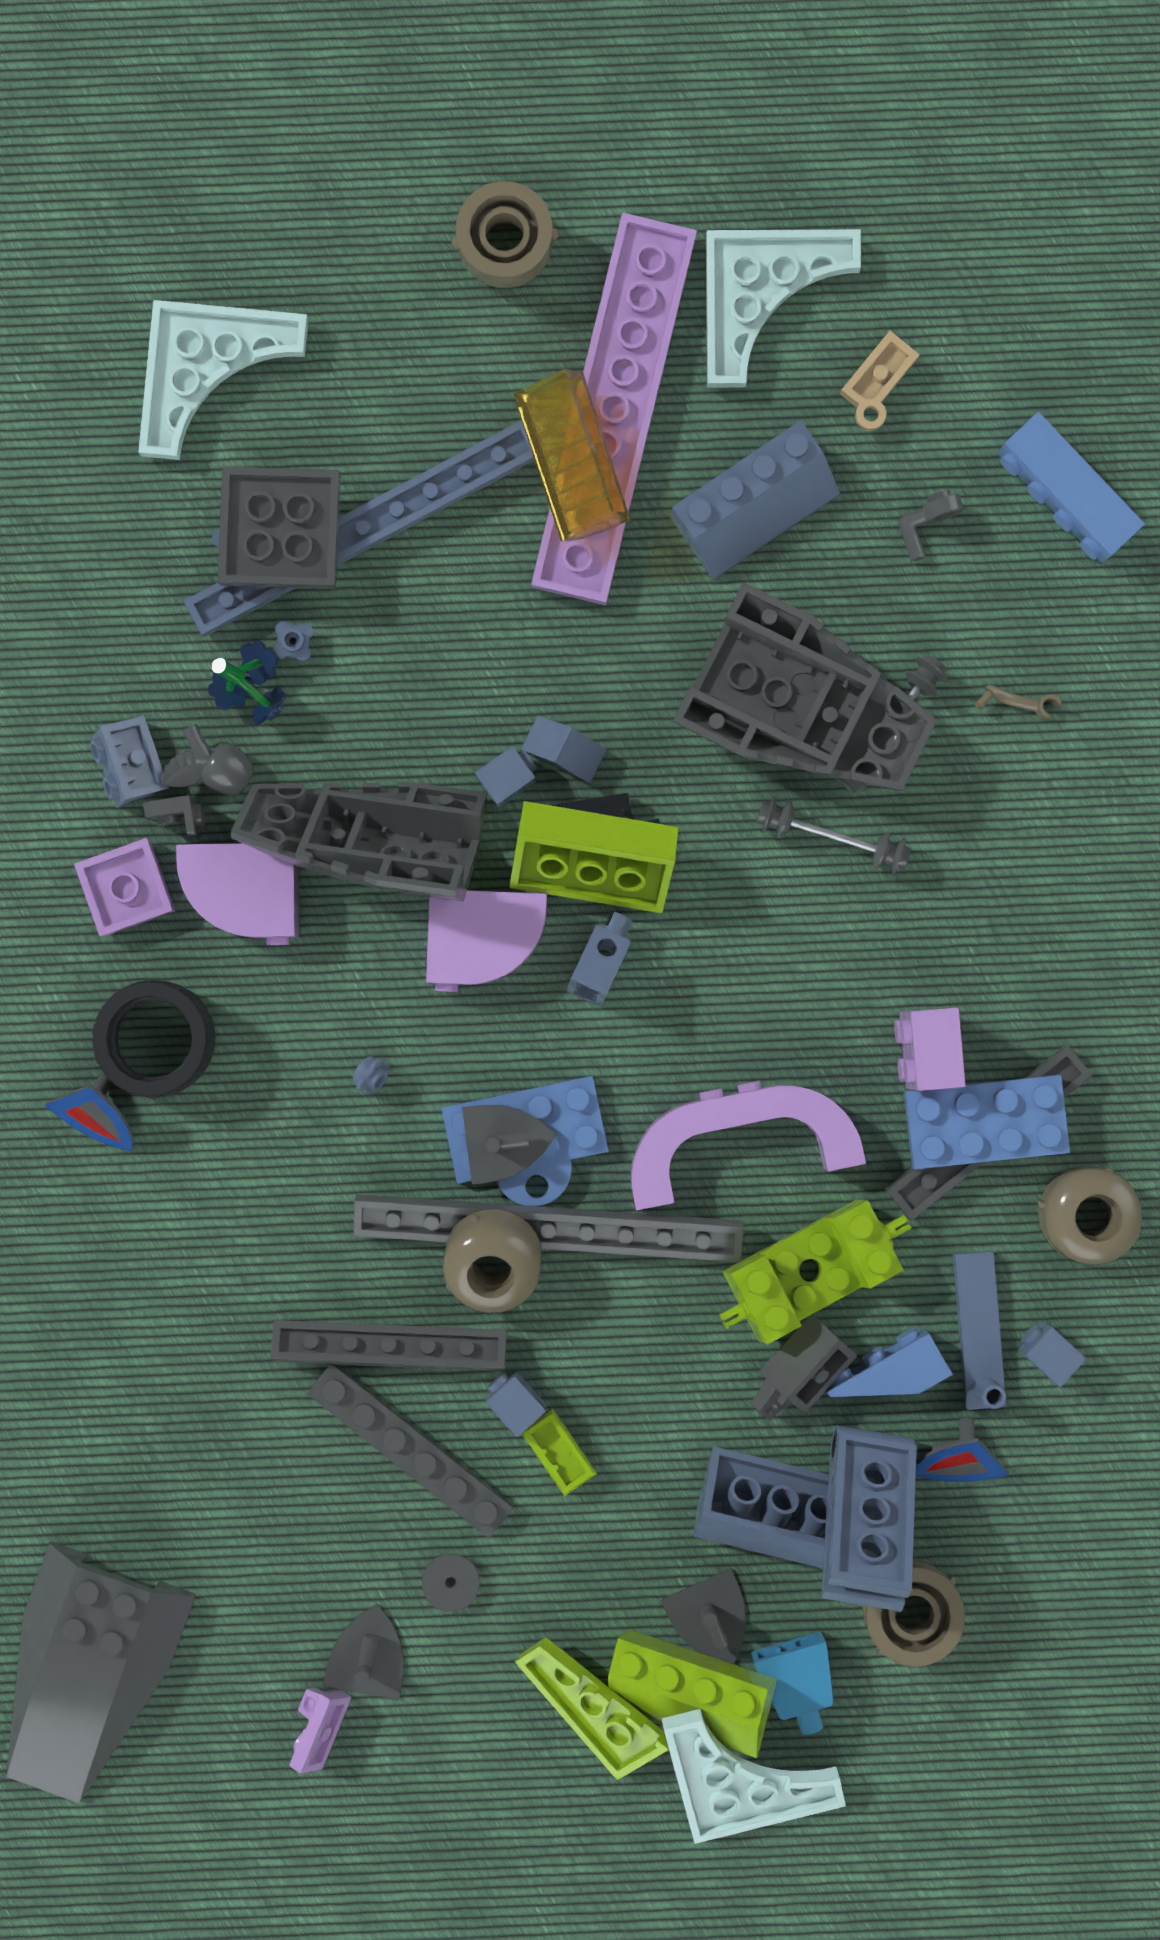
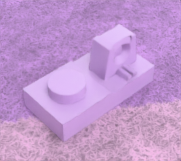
M317 1688L306 1689L298 1711L309 1722L294 1744V1754L289 1764L291 1768L300 1774L323 1769L351 1700L350 1695L342 1690L324 1692Z

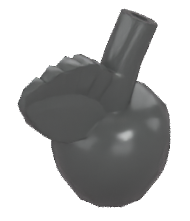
M197 724L183 729L182 731L193 751L178 753L169 760V764L164 767L165 772L161 774L160 782L170 787H188L201 780L205 786L217 793L228 796L240 794L248 785L254 773V766L249 758L238 747L229 743H221L212 751L203 739Z

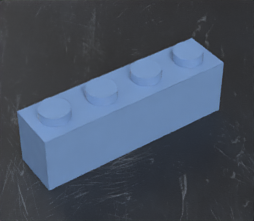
M1039 411L1011 436L998 451L1003 467L1011 475H1019L1028 485L1027 491L1030 496L1040 504L1045 503L1055 513L1053 518L1063 530L1067 532L1071 530L1081 541V549L1091 559H1098L1103 564L1145 525Z

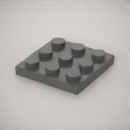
M222 467L217 581L219 585L336 589L340 471L326 469Z

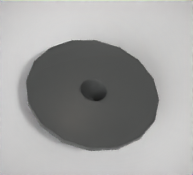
M443 1554L434 1558L427 1565L422 1576V1589L426 1599L435 1608L444 1612H457L467 1608L475 1600L479 1591V1575L476 1567L468 1558L458 1554Z

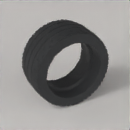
M159 980L136 982L117 991L99 1011L92 1033L94 1055L105 1076L122 1090L142 1097L172 1095L191 1086L208 1067L215 1047L213 1021L203 1002L187 988L172 982ZM152 1000L168 1002L179 1009L189 1022L192 1034L190 1053L181 1067L168 1075L159 1077L141 1075L130 1068L120 1054L117 1039L120 1023L127 1012L142 1002Z

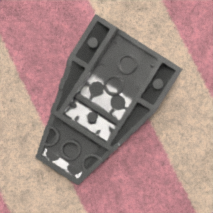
M744 582L725 617V624L693 687L690 686L673 720V723L745 758L897 791L903 790L937 722L931 714L900 688L893 686L875 667L871 664L868 665L855 654L840 638L837 639L824 628V625L814 616Z
M379 782L363 783V789H340V783H324L322 789H305V783L252 784L231 830V838L275 858L343 881L405 894L464 901L480 850L487 793L415 782H398V788L379 789Z
M50 1542L22 1620L6 1777L80 1803L170 1668L196 1594L162 1581L155 1588L142 1585L84 1564L87 1554Z

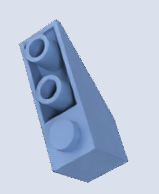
M911 1328L895 1338L897 1343L886 1350H883L882 1347L873 1349L862 1357L863 1363L851 1370L847 1367L829 1386L826 1392L830 1397L920 1394L953 1374L930 1334L924 1328L919 1331L916 1328Z

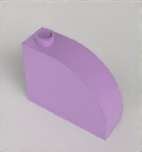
M246 844L176 845L177 872L181 887L190 904L205 920L215 927L235 935L250 938H266V945H290L289 938H300L299 871L297 865L270 856Z
M467 891L464 901L430 897L426 983L435 984V991L458 992V985L489 983L515 971L530 957L540 941L546 922L547 894Z

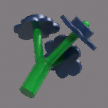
M256 641L253 644L248 643L241 647L240 652L244 661L239 667H235L222 658H218L213 662V683L208 686V694L215 697L216 706L222 710H228L233 705L237 708L243 707L246 703V697L251 695L258 701V706L252 711L253 722L256 725H260L266 719L273 720L280 714L284 706L283 702L286 699V694L280 687H276L272 692L268 691L262 695L253 687L249 680L244 679V673H250L251 680L255 684L261 685L267 679L271 680L276 676L274 668L278 661L276 653L271 649H266L262 641Z

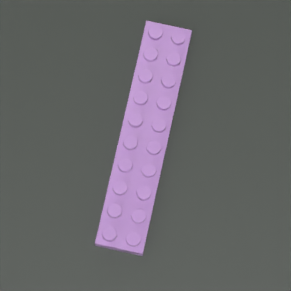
M622 212L531 583L532 588L602 605L607 603L697 230Z

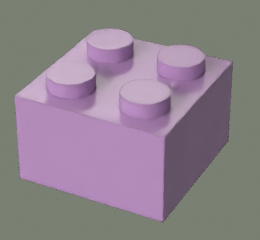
M959 1008L899 1012L900 1020H895L894 1031L896 1042L902 1043L903 1058L898 1059V1075L900 1082H906V1089L923 1091L966 1087Z

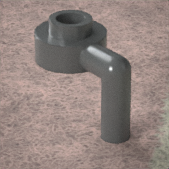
M949 490L934 493L927 497L928 504L924 505L922 509L906 514L899 519V527L911 562L926 557L916 527L926 523L938 522L962 512L964 508L959 494L951 495Z

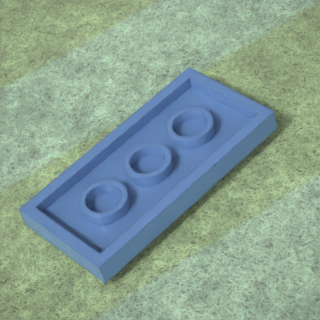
M1061 1075L966 1084V1087L904 1091L912 1169L1070 1153Z

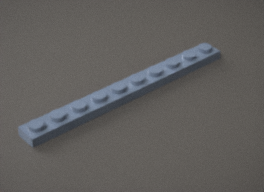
M524 419L339 517L337 566L542 457V453ZM216 583L183 602L201 635L206 637L296 588L220 586L219 583Z

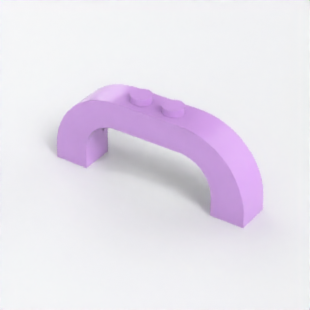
M753 1081L737 1085L738 1092L723 1095L722 1088L700 1092L701 1100L681 1104L665 1112L649 1126L640 1139L631 1167V1187L635 1208L637 1211L675 1203L669 1176L670 1162L679 1145L697 1134L780 1117L795 1118L805 1123L814 1133L818 1141L823 1168L826 1171L866 1164L861 1139L851 1119L836 1103L826 1096L807 1088L794 1085L761 1087L760 1081Z

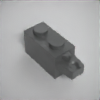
M813 1314L801 1324V1327L795 1330L794 1334L770 1357L766 1365L760 1370L766 1379L762 1384V1388L750 1403L768 1420H772L783 1408L786 1409L791 1404H794L802 1412L806 1413L857 1357L838 1336Z

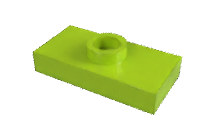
M553 1407L542 1414L522 1433L564 1496L597 1474V1471Z

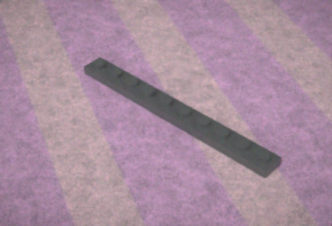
M356 1194L354 1203L353 1236L447 1242L452 1229L463 1218L481 1210L497 1209L511 1212L529 1223L537 1233L541 1249L741 1262L744 1232L742 1220Z

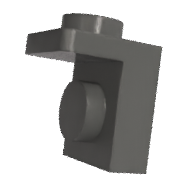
M187 795L143 802L145 818L157 821V826L181 823L180 817L184 816L187 835L193 838L201 837L200 827H205V814L202 804H196L195 798Z

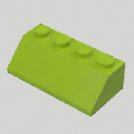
M524 801L509 888L662 913L675 864L679 827Z
M631 1629L617 1639L608 1675V1687L650 1721L663 1725L662 1718L701 1709L703 1718L710 1731L726 1748L755 1758L758 1757L777 1682L776 1678Z

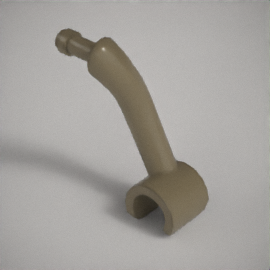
M993 685L986 686L985 690L987 692L975 702V706L981 710L991 697H994L1006 705L1035 711L1037 716L1043 720L1051 719L1050 714L1045 712L1043 708L1044 702H1050L1056 708H1061L1062 706L1061 700L1055 695L1050 694L1040 700H1035L1010 693Z

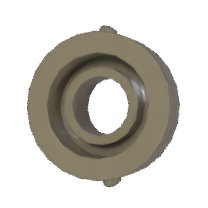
M498 181L488 183L476 189L467 197L459 210L456 220V237L451 240V243L456 250H459L465 267L475 278L486 285L496 288H514L532 281L543 270L549 261L553 242L558 238V230L553 228L550 212L545 202L536 192L516 182ZM508 225L521 230L523 238L514 249L500 251L488 243V233L495 227Z
M1076 1166L1067 1169L1053 1178L1045 1188L1041 1199H1038L1039 1224L1044 1237L1057 1252L1078 1263L1099 1265L1114 1261L1127 1253L1136 1242V1239L1141 1236L1142 1209L1138 1195L1131 1184L1122 1176L1114 1173L1112 1169L1094 1166ZM1097 1197L1106 1206L1107 1220L1104 1226L1097 1232L1083 1233L1076 1225V1210L1085 1199Z
M490 1209L472 1213L458 1222L447 1239L443 1261L446 1287L457 1300L476 1311L502 1313L514 1309L525 1302L539 1282L542 1262L541 1243L537 1233L530 1224L511 1212ZM495 1256L505 1260L510 1266L502 1273L490 1274L482 1271L475 1261L481 1257Z
M913 1560L912 1592L909 1596H921L928 1600L930 1604L928 1615L917 1625L904 1626L896 1621V1611L862 1605L864 1622L872 1641L878 1648L877 1654L885 1655L890 1660L901 1665L919 1667L938 1662L952 1652L961 1638L965 1624L964 1604L959 1592L955 1588L956 1579L954 1575L947 1577L936 1566L924 1561Z

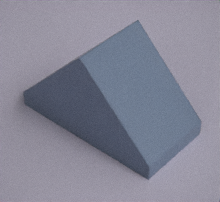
M537 716L521 748V751L525 750L527 754L589 785L606 753L605 748L574 728L541 716Z

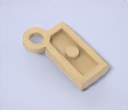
M891 331L887 333L840 392L841 396L857 408L855 411L856 423L866 431L877 430L883 425L887 412L882 402L920 355ZM866 409H874L878 414V418L875 421L866 420L864 418V411Z

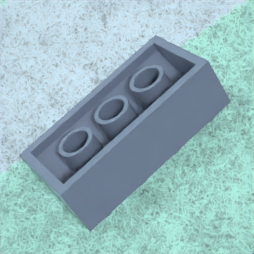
M800 420L674 505L670 518L712 580H715L839 496L840 492L823 451Z
M713 1446L698 1501L693 1537L823 1568L829 1474Z

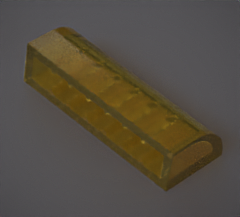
M563 369L515 393V401L561 542L594 536L630 521L631 519L584 374Z

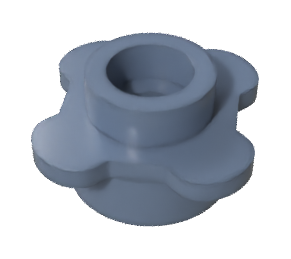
M286 621L279 622L275 627V632L278 634L277 645L273 648L277 658L285 659L289 657L299 661L308 660L311 656L309 638L313 636L312 627L307 623L295 626L289 625ZM296 638V644H290V639Z
M372 1056L365 1058L353 1074V1081L357 1083L356 1089L360 1092L364 1090V1093L367 1095L379 1090L387 1080V1071L390 1064L386 1061L383 1062L380 1058L375 1059Z

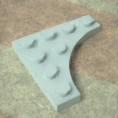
M861 229L707 230V388L746 387L747 367L753 344L767 319L787 298L816 281L831 276L860 272Z
M153 300L138 453L143 457L180 460L182 443L192 417L200 404L221 382L243 368L261 361L281 357H305L309 321L307 314Z
M701 1709L662 1718L667 1744L694 1844L846 1806L837 1767L810 1771H788L764 1767L739 1757L718 1741L707 1726Z

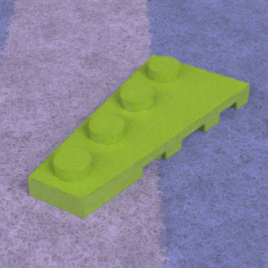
M547 1637L522 1652L515 1661L616 1780L621 1779L669 1750L665 1732Z

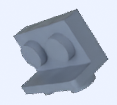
M144 716L100 726L92 736L93 740L90 743L91 752L97 763L101 762L105 774L103 778L104 790L107 797L114 800L116 808L123 807L130 801L160 794L169 789V786L163 785L160 782L163 769Z

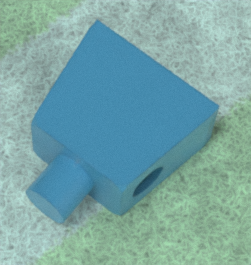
M819 1631L752 1651L751 1654L756 1671L777 1679L772 1703L779 1718L786 1720L796 1717L800 1732L803 1735L813 1734L822 1730L823 1724L819 1710L833 1705L828 1650L822 1632Z

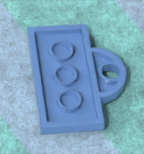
M593 1076L441 1108L457 1184L471 1181L462 1107L504 1105L520 1109L540 1119L557 1134L544 1154L528 1168L512 1177L497 1181L500 1189L509 1199L524 1206H542L558 1198L569 1183L572 1159L609 1152ZM540 1175L547 1180L549 1188L546 1194L541 1197H534L527 1192L526 1182L531 1176Z

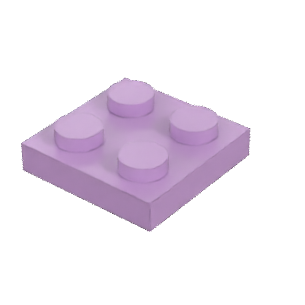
M144 838L74 864L100 937H105L175 912L149 838Z

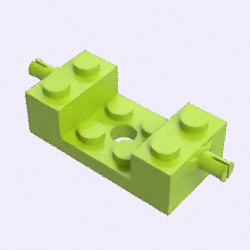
M854 1200L722 1271L738 1302V1305L719 1314L720 1319L723 1320L722 1323L726 1329H729V1327L747 1319L757 1341L767 1345L801 1327L800 1321L835 1301L861 1287L871 1289L904 1271L894 1252L892 1239L908 1230L910 1231L911 1225L906 1223L908 1220L904 1215L884 1225L877 1219L868 1200ZM807 1259L814 1260L818 1265V1274L812 1281L803 1280L799 1273L800 1265Z

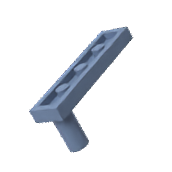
M987 1250L952 1253L965 1408L967 1410L1006 1407L994 1252Z

